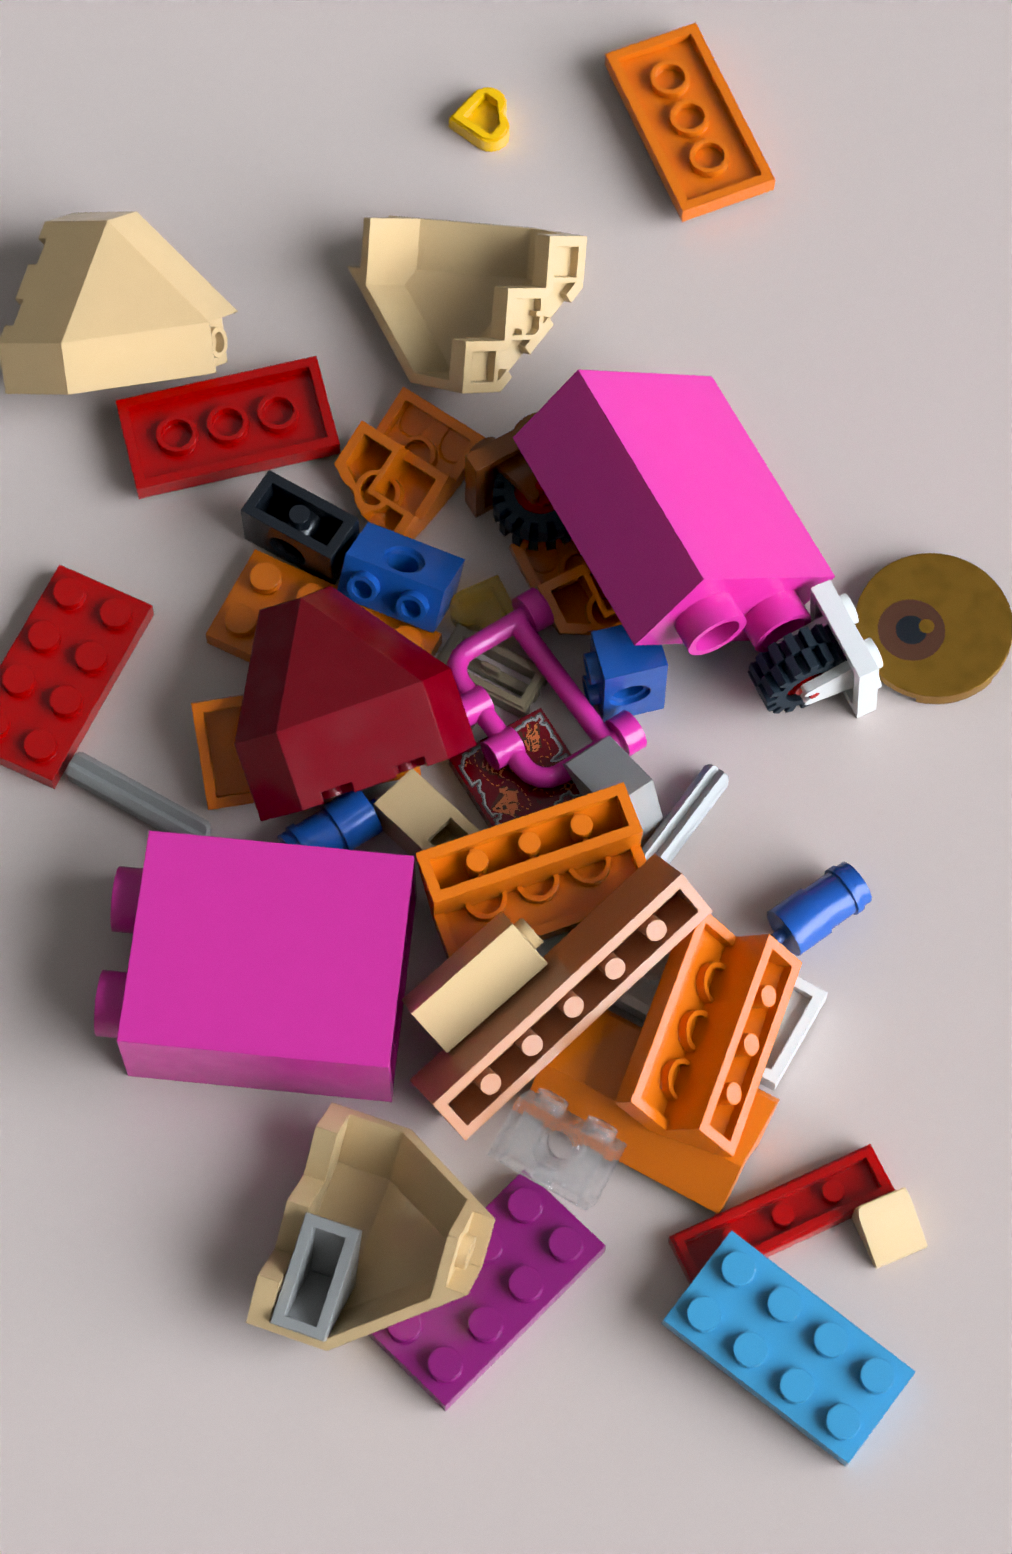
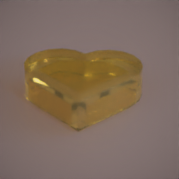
M498 575L462 589L453 596L449 607L453 625L456 627L457 624H460L474 632L480 631L513 611L512 601Z

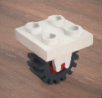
M829 579L811 588V623L783 636L777 643L773 642L768 645L769 651L760 652L755 657L756 661L751 662L748 667V675L769 712L773 711L775 714H779L783 710L785 713L791 712L798 705L803 708L840 692L844 693L857 718L876 710L877 691L882 686L879 677V668L883 667L880 652L870 637L863 640L855 625L859 622L851 599L846 593L838 595Z

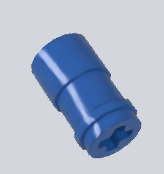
M361 790L343 793L321 806V810L295 825L293 823L286 827V831L277 836L278 841L285 844L353 850L383 832L380 820L374 810V803L377 800L373 798L368 801Z
M841 862L837 866H831L825 870V874L808 887L797 890L767 911V919L773 930L771 936L780 944L782 943L792 954L800 956L831 934L833 928L851 915H857L865 910V905L872 901L867 884L849 863Z

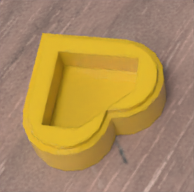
M484 87L476 90L449 117V128L483 151L494 152L500 150L509 140V122L506 118L507 101L505 96L495 88Z

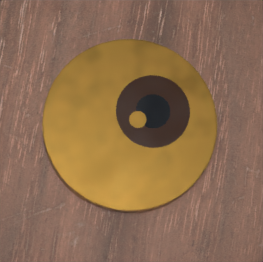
M922 553L900 558L888 564L867 583L856 607L859 622L855 625L863 640L870 637L874 641L883 661V667L879 668L880 680L893 690L916 698L915 702L947 704L961 701L977 694L986 688L998 674L1011 648L1012 612L1003 591L982 569L955 556L939 553Z

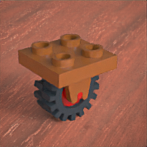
M532 413L521 419L515 428L498 438L487 437L479 441L465 455V503L475 518L493 509L495 523L499 522V531L504 537L511 532L513 544L520 547L525 539L529 541L528 550L538 551V542H545L548 551L556 549L557 539L560 538L565 545L572 538L513 439L520 429L536 414Z

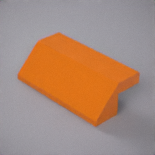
M624 782L415 853L433 922L447 959L501 911L513 924L523 918L542 940L571 931L647 861L640 845L643 830Z
M709 914L671 950L614 1103L651 1132L723 1157H734L802 962L770 934L736 937Z
M606 1010L536 1075L521 1110L719 1214L725 1207L747 1159L758 1147L780 1099L759 1088L757 1089L734 1157H723L649 1131L614 1103L642 1027Z

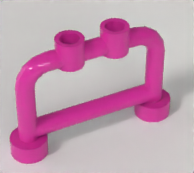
M530 588L513 598L512 612L463 640L452 650L448 658L447 666L452 670L470 726L478 723L488 739L481 742V750L485 759L495 770L509 765L512 771L529 785L537 788H555L571 781L572 779L563 764L605 736L610 735L629 756L637 753L647 745L646 736L641 725L630 712L623 710L607 721H603L538 633L554 623V617L548 602L535 588ZM511 636H514L592 740L590 744L550 767L539 766L530 759L518 733L512 727H507L495 712L494 704L489 694L482 686L475 685L468 674L467 667L474 658Z

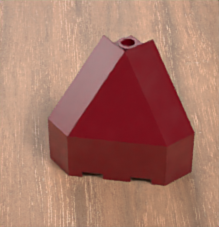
M331 585L303 597L259 610L234 745L260 821L323 804L325 799L350 791L357 792L396 778V775L421 765L430 766L442 762L477 745L451 668Z

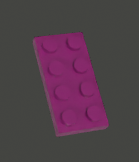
M525 1169L485 1207L495 1218V1223L482 1268L468 1295L368 1335L445 1411L605 1252L606 1245Z

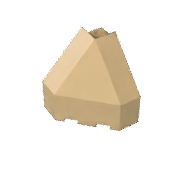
M137 211L74 212L45 221L38 238L44 244L37 264H28L15 298L21 305L14 325H5L0 337V359L5 394L70 395L216 373V366L227 363L226 350L228 341L226 332L223 329L222 317L238 311Z
M389 215V217H364L361 266L347 267L411 383L461 394L501 392L512 378L509 373L512 366L523 353L529 355L554 325L550 318L564 301L572 302L583 288L587 236L511 225Z
M332 1102L316 1125L304 1175L287 1199L275 1249L257 1276L246 1323L328 1351L467 1296L482 1268L495 1218L411 1129ZM306 1212L362 1230L356 1285L325 1342L270 1323Z

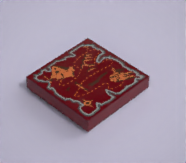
M542 708L508 725L518 733L524 743L527 755L539 766L550 767L572 755ZM488 737L478 741L476 746L449 759V766L489 828L582 796L572 780L555 788H537L523 782L509 765L495 770L487 762L481 750V742L488 739Z

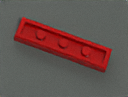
M869 1144L669 1236L668 1243L689 1284H691L731 1230L764 1256L769 1257L851 1219L856 1207L895 1191L873 1147Z

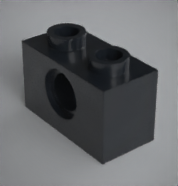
M268 470L241 509L245 539L301 570L334 585L341 576L347 551L360 534L359 518Z

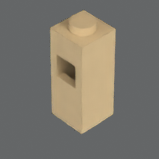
M414 769L409 770L374 803V810L380 820L383 831L408 855L414 856L415 861V853L480 831Z
M501 911L408 993L402 1001L415 1019L448 1053L548 964L536 950L544 942L523 918L513 924Z

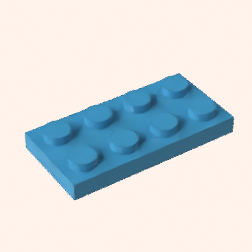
M732 1230L661 1323L844 1466L850 1463L916 1373L907 1364Z

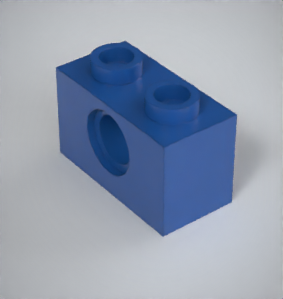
M367 522L345 555L337 590L359 605L434 633L455 600L465 559Z
M623 625L592 631L590 652L583 654L586 675L582 676L585 697L592 706L598 705L603 721H607L623 710L630 712L634 716L664 709L668 663L663 646H634Z

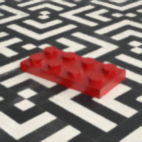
M317 356L115 400L139 499L341 453L340 442Z
M59 564L0 665V765L55 789L154 616L151 604Z

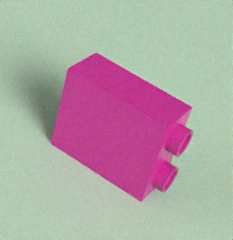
M578 369L513 437L634 646L684 644L691 655L697 656L717 650L729 642L751 641L757 652L769 651L767 646L771 643H777L783 636L811 623L812 617L804 606L810 601L811 588L829 579L832 580L835 575L712 376Z
M149 830L143 868L119 866L115 874L110 910L112 932L133 934L127 972L102 970L100 974L94 1008L95 1035L117 1038V1044L127 1075L132 1077L392 1102L404 1007L402 999L405 997L417 900L414 856Z

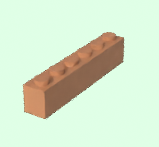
M654 854L543 956L548 964L452 1050L448 1053L444 1049L440 1051L410 1079L411 1083L466 1141L712 913V909L681 872L657 854Z

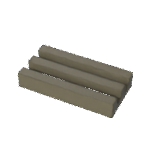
M457 624L438 654L437 659L447 665L452 650L476 632ZM500 644L484 652L483 655L532 679L529 685L486 661L474 658L467 667L469 670L522 696L519 698L468 672L475 685H480L486 690L494 705L519 718L529 714L531 704L536 702L542 686L547 684V680L531 660Z

